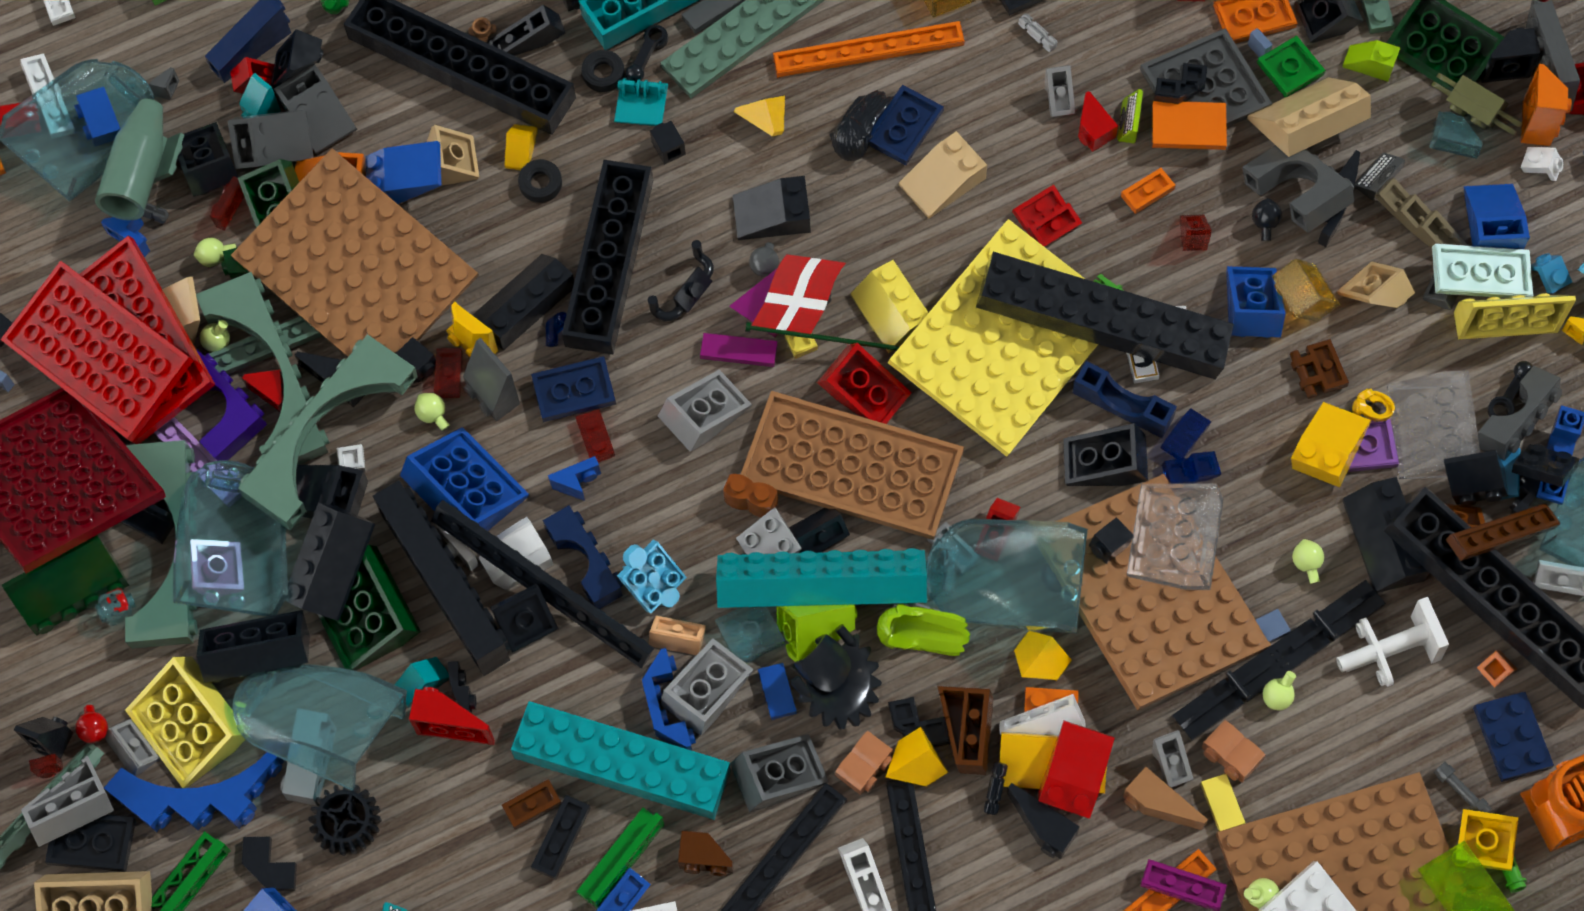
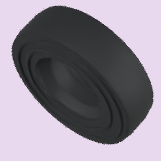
M597 50L584 59L581 72L585 84L590 89L597 92H608L618 87V80H623L625 69L621 58L616 53L609 50ZM600 64H607L612 68V73L606 78H599L594 74V69Z
M538 159L527 163L521 169L518 184L521 193L528 200L542 203L550 201L558 195L562 187V176L554 163ZM545 174L549 177L550 181L544 188H535L531 184L533 176Z

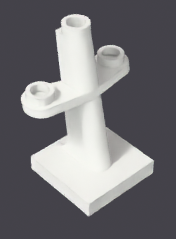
M1426 597L1417 601L1411 615L1414 627L1379 641L1367 618L1360 619L1359 623L1355 624L1357 633L1361 639L1365 638L1369 645L1337 657L1336 661L1340 671H1346L1347 673L1377 662L1379 670L1376 671L1377 679L1381 686L1386 685L1389 687L1394 684L1385 658L1417 646H1424L1431 664L1441 661L1449 643L1429 598Z

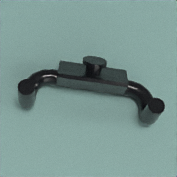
M699 240L692 242V251L695 259L704 266V271L697 266L673 297L676 307L672 311H663L659 307L656 296L648 297L649 309L657 319L673 321L678 319L684 312L688 313L713 282L710 278L714 272V265L712 260L703 253Z

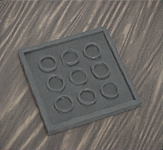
M1226 28L1143 63L1140 66V70L1154 94L1157 78L1181 80L1183 63L1208 66L1205 89L1183 102L1226 103V128L1247 119L1248 115L1272 105V102Z

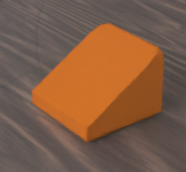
M1496 650L1477 667L1494 688L1517 670L1500 650Z

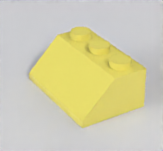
M894 260L871 271L851 292V297L882 344L901 346L928 314V311Z

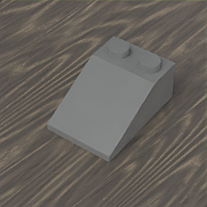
M717 370L668 397L658 417L691 452L710 441L747 411L752 404L720 370Z
M712 638L663 690L660 705L682 722L685 721L688 727L702 736L717 720L754 669Z

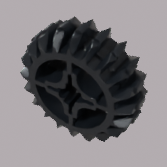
M346 783L343 786V790H340L338 785H334V793L332 794L328 790H324L326 798L323 800L321 797H316L319 807H311V811L316 815L308 818L309 822L314 824L309 830L312 834H315L313 837L315 842H321L320 847L323 850L330 847V853L333 855L339 850L342 856H346L347 849H350L352 854H356V847L359 845L363 850H366L367 847L364 842L366 840L374 842L371 832L379 833L380 831L374 824L382 822L381 817L377 815L381 810L379 806H375L377 802L375 797H369L370 793L366 789L360 792L358 785H355L351 790L349 784ZM344 802L340 808L332 809L338 803ZM356 803L361 804L365 808V821L355 816ZM349 816L351 820H344L343 824L339 820L341 818L346 819ZM326 818L335 823L333 829L335 834L333 837L326 833ZM358 830L356 834L346 838L350 831Z

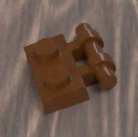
M1331 339L1308 345L1306 347L1308 356L1301 357L1299 350L1292 351L1289 354L1292 360V369L1297 372L1300 379V388L1302 391H1305L1308 399L1317 396L1315 386L1320 385L1324 394L1348 387L1349 381ZM1311 365L1316 374L1312 377L1309 376L1306 367Z

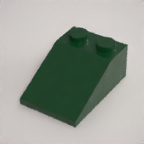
M279 159L238 177L256 228L298 185L299 180L291 161Z

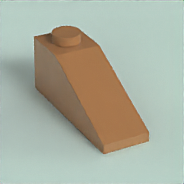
M1147 767L1138 774L1124 791L1123 797L1125 798L1124 802L1133 811L1139 810L1144 815L1202 830L1208 821L1205 816Z

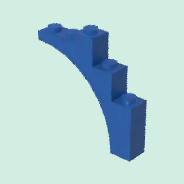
M271 748L255 764L240 774L220 783L199 788H171L155 785L139 779L121 768L104 789L156 833L160 828H165L170 823L174 812L196 830L208 825L215 811L219 812L240 829L243 824L247 825L255 815L257 808L251 800L253 797L257 798L263 792L265 783L281 771L284 760Z

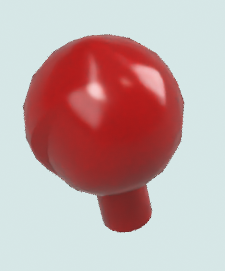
M86 705L84 707V714L76 722V734L86 743H98L105 738L108 732V723L103 715L95 712L93 705Z

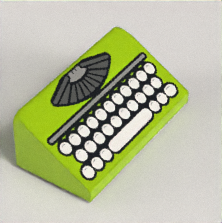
M1142 89L1136 90L1122 101L1117 136L1119 142H1136L1143 97Z

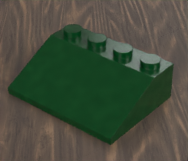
M1415 0L1386 43L1400 47L1397 56L1399 60L1452 92L1454 88L1437 78V74L1441 73L1456 83L1464 75L1478 83L1490 55L1504 39V36L1446 0Z
M98 535L26 574L24 572L2 584L4 591L36 636L50 632L55 625L74 619L81 611L98 606L102 600L111 594L116 596L115 594H120L124 588L130 586L116 559Z
M367 545L340 620H334L318 614L347 673H352L402 647L421 632L377 546Z

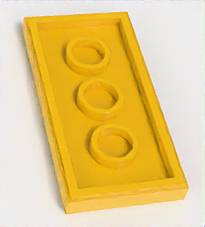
M1001 732L999 762L1008 766L1006 776L1003 777L1005 779L1003 787H1009L1013 783L1019 788L1040 789L1058 736ZM1107 767L1099 793H1105Z

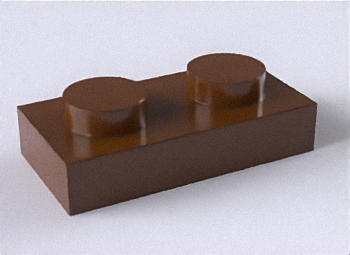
M548 779L502 804V807L513 828L516 830L560 806L562 803Z

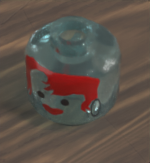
M120 588L100 595L98 603L95 604L101 622H106L110 626L124 622L125 617L133 616L132 608L136 607L131 593L125 594Z

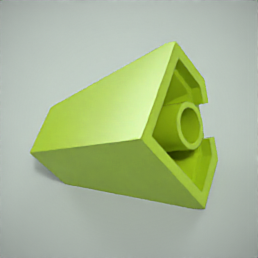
M855 605L776 606L779 631L784 632V636L789 644L785 645L788 656L795 662L803 660L817 647L815 639L824 634L829 635L836 641L840 640L841 638L835 632V629L841 624L849 632L855 630V619L857 618Z

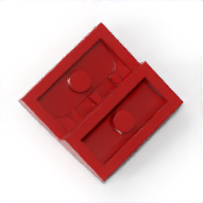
M1054 184L1012 210L1025 231L1044 247L1082 224L1071 204H1066Z

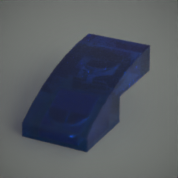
M1190 408L1160 448L1182 462L1194 448L1199 438L1209 428L1212 421Z
M1215 451L1193 453L1188 458L1166 460L1162 463L1164 475L1172 487L1194 484L1221 475Z

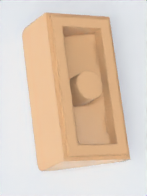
M655 616L649 632V645L655 648H666V650L697 655L701 650L706 625Z

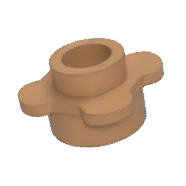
M484 17L476 19L472 23V27L468 29L469 35L475 36L484 42H487L488 37L497 31L496 25L491 24Z

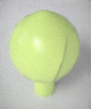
M206 238L197 244L194 257L203 266L213 267L225 259L223 251L236 248V245H223L216 238Z
M225 320L208 324L202 329L200 343L205 350L212 353L229 345L230 335L227 330L228 323Z
M435 393L419 394L414 406L417 417L426 423L435 422L441 431L447 429L450 424L443 417L445 413L443 399Z
M1303 539L1293 551V562L1299 570L1307 571L1310 584L1320 582L1317 569L1324 562V552L1317 543Z
M1287 671L1282 679L1270 680L1264 686L1262 697L1270 709L1277 711L1285 710L1294 701L1295 692L1292 683L1296 675L1293 672Z
M1259 878L1245 889L1244 897L1248 899L1251 905L1260 909L1280 890L1274 881L1267 878Z

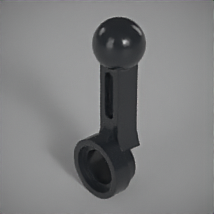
M660 25L650 26L645 31V41L633 65L626 69L625 75L627 80L635 81V83H637L638 79L642 81L645 75L644 68L653 50L662 49L668 43L667 31ZM653 32L662 33L661 38L658 40H652L649 37Z
M1520 361L1515 365V376L1504 395L1493 398L1489 403L1487 409L1489 417L1496 415L1493 410L1496 405L1504 406L1507 409V415L1514 414L1515 408L1512 401L1520 389V381L1533 367L1530 362Z

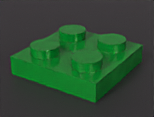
M1297 35L1257 60L1258 66L1285 98L1322 77L1326 71Z

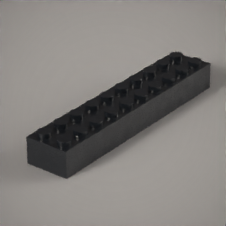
M360 0L343 24L349 40L553 135L576 99L573 83L396 0Z
M994 251L987 263L976 308L1215 380L1224 369L1234 324Z
M1426 487L1421 489L1409 500L1383 531L1583 710L1584 628L1496 549L1460 561L1446 539L1453 533L1471 527Z

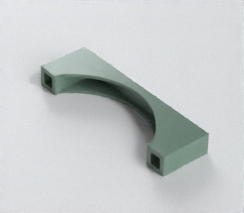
M249 272L196 294V298L208 324L225 320L228 325L241 329L260 340L270 349L279 362L284 383L282 409L272 434L265 445L259 447L263 455L267 454L272 448L275 438L285 433L292 418L296 415L299 416L305 409L304 406L310 395L306 386L300 387L298 379L302 378L297 365H291L289 357L293 355L288 343L282 344L279 336L283 335V331L279 322H273L270 316L274 313L269 299L264 301L261 293L266 292L260 278L255 280L252 272ZM317 424L314 425L302 445L297 465L328 453L325 445L330 442L324 429L319 431Z
M368 334L363 340L360 339L356 342L349 357L340 361L336 368L337 371L333 376L324 380L320 387L321 390L317 395L308 399L304 406L305 409L301 414L292 418L285 433L275 438L269 452L259 457L253 471L250 474L244 475L239 483L238 489L243 498L288 530H291L306 512L304 504L299 500L297 493L296 469L302 445L314 425L333 408L356 397L382 392H398L400 395H403L418 377L416 368Z
M185 440L126 445L165 492L166 497L164 500L171 511L175 524L176 547L171 568L162 586L142 609L131 617H125V642L132 649L194 643V635H197L198 631L197 621L193 619V610L197 609V598L195 594L193 595L191 586L189 541L192 540V536L196 535V525L192 521V512H195L196 504L194 496H191V488L195 487V476L191 472V463L195 462L194 449L190 448Z

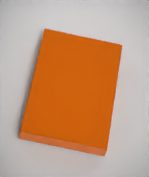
M1217 0L1213 4L1222 29L1226 28L1235 43L1249 40L1250 33L1257 28L1266 36L1296 28L1298 24L1288 0Z
M1153 101L1152 148L1226 150V103L1181 102L1174 104Z

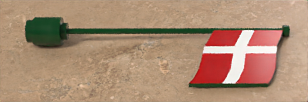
M786 254L776 269L765 302L753 323L746 322L745 332L755 330L846 344L858 343L860 346L897 351L900 347L811 334L825 310L834 282L846 263Z

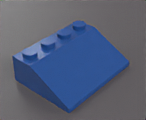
M463 427L408 455L400 474L401 478L434 511L437 505L444 500L487 531L529 496V493Z

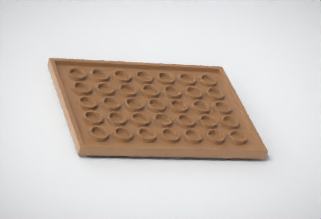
M333 148L231 254L234 260L248 272H252L256 279L260 278L264 286L347 358L352 353L356 342L360 339L363 340L367 334L394 353L399 351L412 337L419 341L479 276L478 272Z
M1164 474L1039 528L1032 534L1137 711L1253 657L1271 646V643L1268 642L1254 616ZM1117 517L1134 537L1125 550L1106 564L1102 559L1097 558L1093 554L1089 543L1095 533Z
M1420 772L1216 833L1243 911L1259 910L1244 897L1245 889L1253 881L1259 878H1267L1274 881L1279 890H1281L1313 861H1318L1356 911H1452L1456 895L1469 898Z

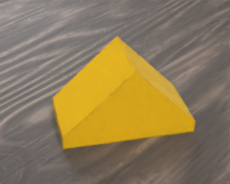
M514 124L506 133L505 168L521 170L527 163L531 162L538 132L537 127Z

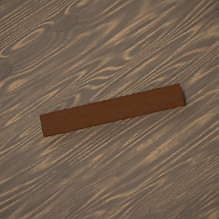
M1544 503L1453 533L1446 541L1460 561L1556 529L1560 522L1548 505Z

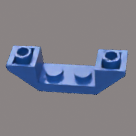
M1561 405L1546 448L1556 452H1568L1573 455L1575 443L1581 435L1584 424V412ZM1567 480L1563 487L1540 481L1536 497L1562 505L1569 480Z
M664 648L660 650L642 679L655 735L668 744L692 751L691 745L696 744L693 729H687L685 721L668 725L669 721L666 710H660L658 701L662 699L660 686L657 684L674 680L672 671L677 670L674 656H668L667 650Z

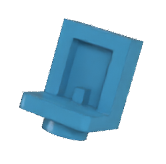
M1546 253L1537 257L1536 262L1531 265V271H1538L1547 293H1554L1572 283L1561 255Z

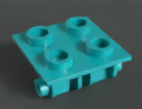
M626 78L618 80L619 94L614 122L651 126L663 123L668 83H662V81H659V83L648 82V80L641 81L640 79L635 83V81L626 80Z

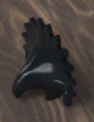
M843 624L839 625L835 632L844 641V644L841 646L827 634L817 637L815 639L817 647L803 660H799L791 666L806 681V684L799 676L794 677L790 681L801 695L798 699L799 702H811L809 716L815 717L821 713L824 727L830 726L833 720H835L839 730L845 729L847 720L852 726H859V714L864 717L871 716L868 703L875 704L879 702V698L872 689L882 684L878 678L871 675L879 667L877 662L867 661L871 647L859 648L860 636L858 634L851 635Z

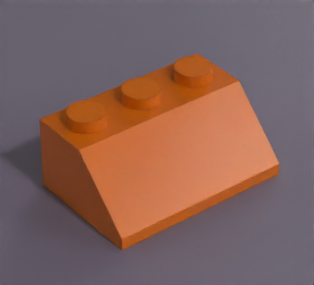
M1544 64L1538 65L1523 99L1521 143L1550 146L1554 137L1559 135L1560 125L1563 126L1565 123L1566 113H1570L1572 99L1568 98V88Z

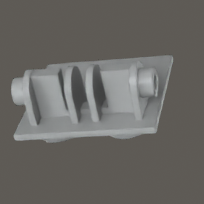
M775 507L736 537L746 554L753 552L775 554L781 551L799 553L802 549Z

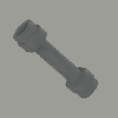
M1444 762L1434 771V774L1442 783L1446 781L1472 807L1471 810L1488 813L1492 809L1484 798L1479 800L1453 774L1456 770L1451 765Z

